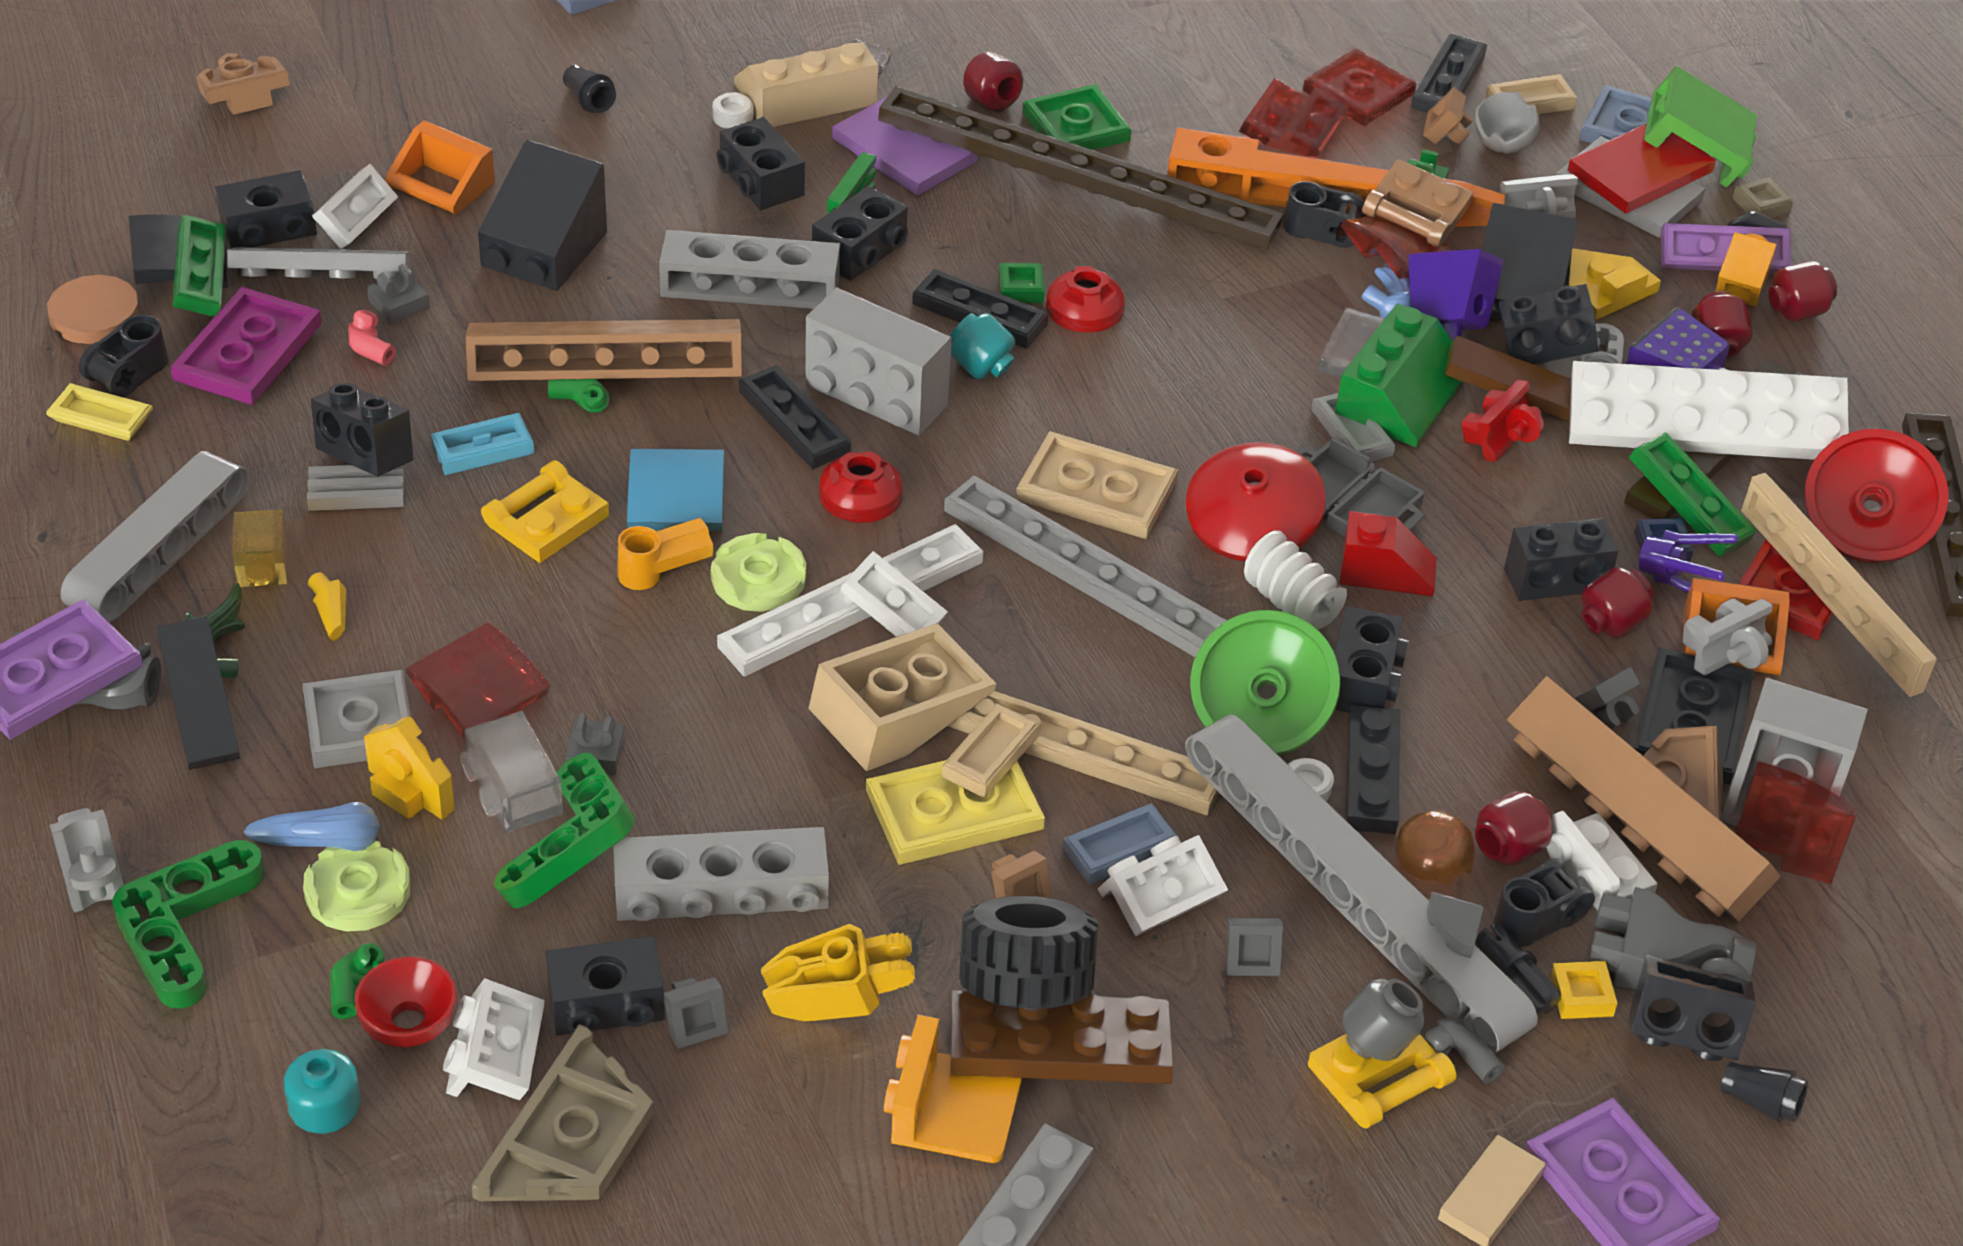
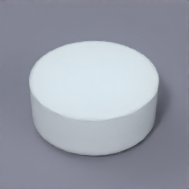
M726 93L717 97L713 102V120L722 128L728 129L754 119L753 101L743 94Z
M1300 758L1288 764L1326 802L1329 800L1332 793L1334 776L1326 764L1311 758Z

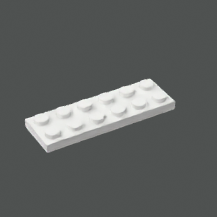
M1573 361L1569 444L1636 448L1666 432L1683 451L1815 460L1828 444L1849 433L1847 378Z

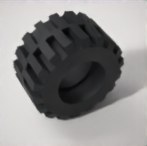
M1002 897L971 906V909L964 912L962 918L960 984L974 996L1009 1007L1040 1009L1078 1002L1080 999L1088 997L1091 994V990L1094 989L1098 922L1093 918V915L1079 907L1043 897Z

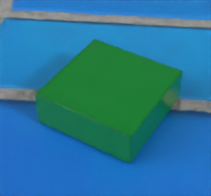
M999 263L1000 294L1022 303H1044L1043 265L1041 263Z

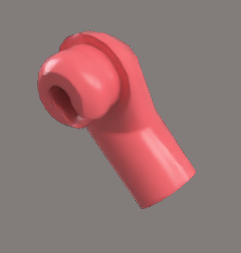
M367 310L356 311L353 317L354 321L349 323L348 327L351 349L357 354L383 366H389L394 360L396 348L378 339V331L375 329L378 317L373 312Z

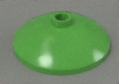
M1251 611L1224 622L1203 642L1192 666L1190 678L1191 696L1195 710L1204 727L1229 714L1235 715L1277 755L1299 749L1309 743L1330 721L1339 699V667L1328 641L1307 621L1281 611ZM1263 686H1274L1277 689L1276 694L1270 699L1260 697L1259 691Z

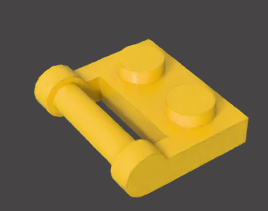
M552 460L541 468L540 475L500 501L493 499L481 508V514L491 529L541 563L609 517V502L572 478L559 461ZM552 490L556 493L520 518L516 519L512 516L548 491Z
M1347 1034L1310 1052L1308 1067L1353 1119L1365 1129L1382 1121L1383 1113L1434 1086L1441 1089L1456 1080V1070L1449 1057L1442 1052L1437 1053L1420 1034L1398 1058L1390 1061L1377 1060L1372 1057H1361L1349 1046L1346 1039ZM1412 1065L1418 1069L1373 1094L1366 1091Z

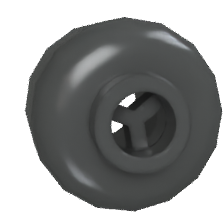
M1375 979L1368 982L1348 1004L1342 1014L1343 1028L1347 1034L1346 1039L1351 1049L1364 1058L1372 1057L1382 1061L1398 1058L1420 1034L1425 1025L1422 1011L1423 1002L1420 996L1407 983L1398 979Z

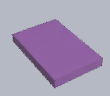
M887 97L832 126V139L857 156L862 154V152L876 155L874 167L917 196L977 162L978 155L947 143L936 142L932 138L908 130H900L893 125L878 121L879 107Z
M85 599L0 644V730L10 740L143 666L141 653Z
M1614 1097L1526 1142L1524 1150L1546 1163L1542 1176L1601 1246H1688L1716 1231L1720 1218Z

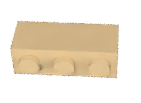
M864 42L847 43L836 48L809 51L798 56L779 60L771 59L764 63L747 66L734 76V83L741 94L753 101L755 118L765 117L773 127L869 107L876 103L878 64Z

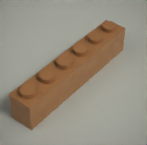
M740 319L469 323L466 333L468 381L741 377Z
M1548 676L1537 685L1507 718V721L1518 732L1513 739L1518 746L1533 759H1536L1542 753L1554 764L1548 771L1568 789L1571 790L1578 784L1588 792L1589 795L1584 802L1596 813L1600 814L1604 820L1607 821L1614 815L1626 826L1620 833L1641 852L1644 853L1650 846L1663 858L1657 865L1681 885L1688 878L1701 889L1695 897L1718 918L1726 911L1739 922L1781 877L1769 861Z

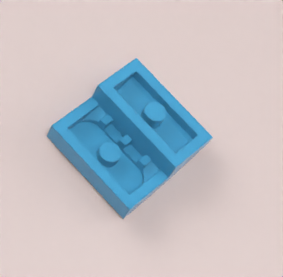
M631 449L627 527L645 526L654 530H662L701 518L708 527V531H722L724 450Z

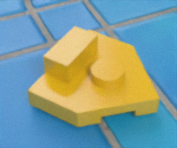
M1572 248L1567 286L1587 285L1594 309L1595 321L1659 291L1661 280L1632 257Z
M408 716L399 719L391 725L383 724L377 726L365 735L364 741L368 770L374 774L370 777L371 790L374 797L408 820L423 808L441 820L445 819L455 810L451 773L441 758H437L434 761L431 760L426 747L417 738L422 731L412 717Z

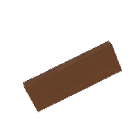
M1455 336L1449 348L1445 370L1447 376L1487 391L1492 389L1507 391L1516 380L1529 381L1530 389L1527 393V402L1530 407L1536 406L1542 412L1567 421L1570 420V378L1460 336Z

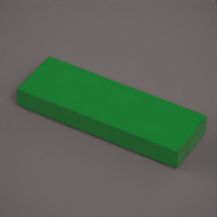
M182 215L178 226L172 307L213 317L219 312L222 298L226 225Z
M1666 432L1641 444L1632 451L1629 459L1697 534H1736L1739 537L1737 543L1707 544L1719 558L1749 542L1757 532Z

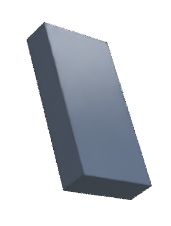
M1150 803L1064 838L1063 851L1087 884L1091 885L1110 877L1107 870L1126 858L1135 856L1138 863L1152 857L1153 855L1150 850L1153 847L1177 835L1154 805Z

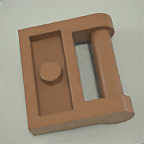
M1397 159L1378 187L1367 196L1362 213L1372 218L1377 216L1383 217L1427 237L1428 243L1440 248L1470 206L1473 192Z

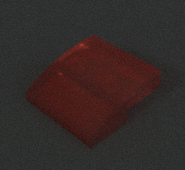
M1274 78L1246 117L1238 132L1251 139L1259 140V143L1291 154L1318 157L1350 108L1316 87L1309 97H1306Z
M1367 216L1348 219L1340 225L1364 258L1381 255L1399 279L1409 278V254L1452 251L1445 242L1440 248L1427 242V237L1380 216L1376 218Z
M489 622L406 668V674L432 709L436 710L441 707L465 741L548 693L551 686L529 658L506 635Z
M1757 761L1735 828V834L1752 848L1782 855L1780 871L1831 884L1853 827L1857 809L1840 796L1810 779L1783 768Z

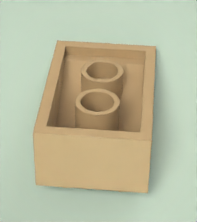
M936 623L820 663L808 709L866 771L908 756L994 692L996 683Z

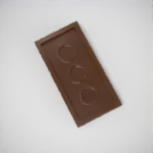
M953 990L950 1075L1172 1084L1173 1054L1168 999H1152L1146 996L1133 998L1099 997L1090 994L1088 997L1072 1004L1052 1008L1027 1009L999 1005L974 996L968 991Z

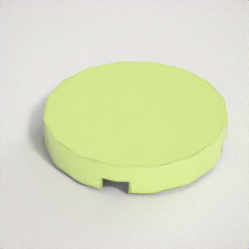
M762 533L737 536L722 544L716 552V558L712 561L711 582L716 594L727 604L744 611L765 612L773 610L796 599L805 588L806 561L801 550L792 542L779 536L778 541L767 539V534Z
M375 841L365 850L361 851L327 847L318 854L319 860L311 868L309 864L304 873V897L312 916L327 927L342 931H365L386 924L403 910L410 897V871L405 859L393 847L392 851L381 847V842Z

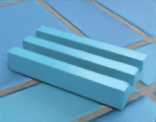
M520 413L430 434L432 448L434 452L436 451L439 463H442L444 475L534 454L533 440Z

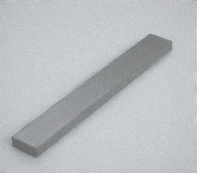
M974 475L945 499L944 511L1193 657H1196L1206 638L1217 627L1227 621Z

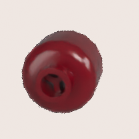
M984 52L975 56L967 65L964 72L963 85L965 92L973 101L997 111L1005 110L1015 103L1023 89L1024 78L1021 69L1015 62L994 52Z
M1805 261L1779 269L1774 275L1772 287L1768 289V299L1772 309L1776 312L1779 311L1785 319L1793 322L1825 314L1837 296V284L1830 269L1823 267L1816 261Z
M1717 291L1704 296L1693 309L1691 315L1693 318L1727 341L1729 350L1726 359L1739 354L1741 349L1745 348L1752 340V324L1748 307L1743 299L1726 291Z
M1614 567L1583 589L1581 597L1584 608L1581 611L1582 619L1588 628L1596 634L1603 631L1613 638L1625 636L1651 615L1653 608L1651 600L1654 598L1653 589L1647 579L1637 570Z
M1523 790L1511 791L1487 804L1479 811L1475 828V839L1478 847L1485 856L1493 861H1498L1506 866L1518 865L1543 851L1550 844L1553 834L1551 811L1543 801L1537 799L1534 795Z

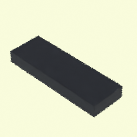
M1452 33L1449 34L1412 97L1411 108L1428 113L1453 87L1464 93L1485 57L1487 44Z
M933 269L913 291V305L959 323L971 313L975 316L984 313L992 315L1013 335L1015 345L1028 349L1048 325L1049 313L937 269Z
M778 365L739 380V393L812 470L851 452V440Z
M207 616L157 626V634L189 770L240 759Z

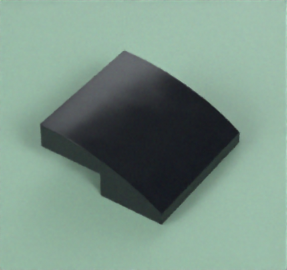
M129 216L133 271L136 284L174 280L178 226L182 216ZM225 256L222 288H228Z

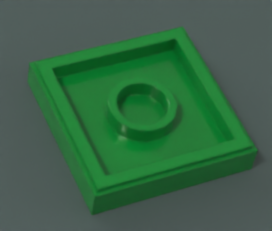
M1097 84L1023 101L1022 113L1037 133L1089 150L1101 149L1131 141L1132 129Z

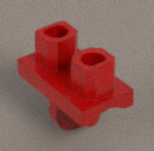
M1516 380L1507 391L1492 389L1484 397L1482 404L1484 415L1469 413L1462 420L1461 426L1464 442L1466 444L1482 446L1484 460L1496 462L1515 441L1533 442L1544 431V422L1540 409L1536 406L1530 407L1527 402V393L1530 389L1529 381Z

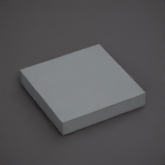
M403 669L302 684L314 769L367 761L364 736L377 726L383 724L391 725L399 719L411 717Z

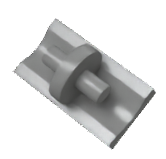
M1574 174L1502 181L1500 184L1499 193L1505 195L1504 205L1568 218H1575L1576 216L1574 194L1577 186V177Z
M1732 598L1721 604L1720 608L1716 611V619L1713 623L1700 615L1687 620L1684 625L1682 642L1696 652L1694 669L1705 676L1731 662L1735 663L1738 661L1749 669L1763 665L1768 658L1767 646L1772 643L1771 636L1765 630V620L1772 612L1773 605L1764 599H1760L1746 606Z
M83 808L60 815L58 823L49 826L73 912L82 911L99 901L113 900L115 892L124 884L104 811L99 810L91 813L90 809Z

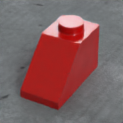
M1349 511L1342 549L1339 584L1433 597L1437 557L1397 517Z

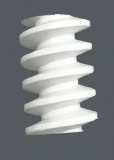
M1272 531L1262 537L1252 548L1246 559L1244 567L1245 579L1253 587H1257L1264 597L1270 598V601L1278 609H1282L1283 612L1307 621L1317 630L1330 624L1338 616L1345 604L1347 588H1336L1337 580L1331 574H1324L1323 567L1319 563H1312V558L1306 552H1299V547L1293 541H1287V537L1281 531Z

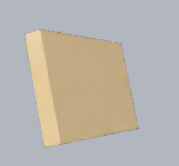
M1049 431L1016 488V500L1147 539L1177 482L1178 469Z

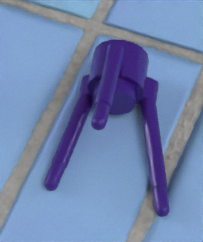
M1666 530L1662 538L1648 536L1645 539L1639 556L1640 572L1653 574L1654 581L1669 584L1689 593L1691 583L1677 577L1681 575L1682 571L1719 581L1725 579V573L1686 561L1687 551L1685 548L1680 547V544L1737 543L1739 537L1736 534H1680Z

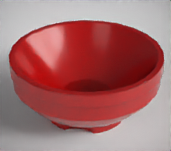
M1079 266L1072 271L1062 274L1051 283L1046 297V311L1055 323L1066 329L1083 333L1104 331L1116 325L1123 317L1125 310L1124 292L1120 285L1105 272L1097 271L1092 266ZM1077 284H1092L1097 286L1094 288H1083L1078 286Z
M871 451L864 453L849 452L829 463L823 470L819 482V498L821 504L828 512L842 520L858 523L874 522L888 517L900 506L903 499L902 478L900 472L893 464ZM853 467L872 468L874 472L869 475L859 476L852 474L849 469Z
M400 957L383 962L371 969L361 979L356 989L354 1001L359 1022L363 1030L371 1038L393 1047H411L433 1040L450 1025L455 1015L457 994L452 977L441 965L420 957ZM406 1010H415L424 1015L423 1021L413 1028H400L393 1023L396 1015Z

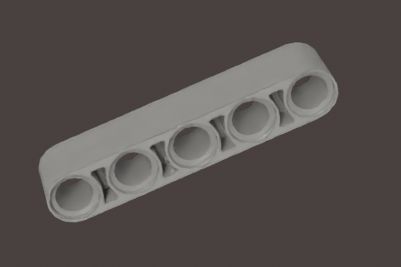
M201 451L196 454L66 575L61 587L62 602L71 606L85 599L109 623L116 620L243 499L250 482L248 470L208 451Z

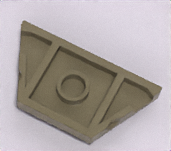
M582 1025L577 1027L472 1183L473 1199L478 1201L600 1200L653 1117L654 1108L653 1101L641 1087L626 1078L624 1068L613 1056L607 1058L593 1043V1034L587 1027Z

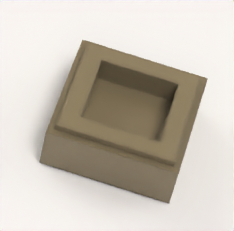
M1769 177L1735 187L1732 198L1746 212L1755 211L1770 218L1790 213L1793 205V200Z

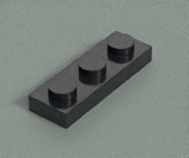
M1351 705L1348 717L1346 821L1357 831L1396 835L1399 824L1400 710Z

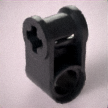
M1297 182L1289 189L1283 218V228L1287 233L1297 238H1308L1342 248L1351 247L1361 237L1360 223L1367 216L1362 213L1365 200L1353 192H1343L1322 187L1313 182ZM1347 204H1351L1349 214H1345ZM1344 225L1346 226V230L1344 235L1341 236L1340 232L1342 226Z
M139 314L126 319L119 327L98 342L91 344L84 351L79 362L81 376L89 381L103 383L112 395L125 397L131 394L137 386L153 374L163 370L169 359L160 321L156 317L146 314Z
M1558 858L1547 860L1538 868L1518 878L1511 879L1505 884L1493 923H1501L1520 947H1526L1563 927L1572 926L1580 921L1592 908L1595 902V895L1589 888H1580L1565 873L1566 866Z

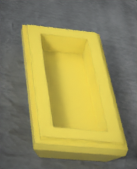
M70 383L47 410V415L57 422L130 441L147 420L153 407L149 404Z

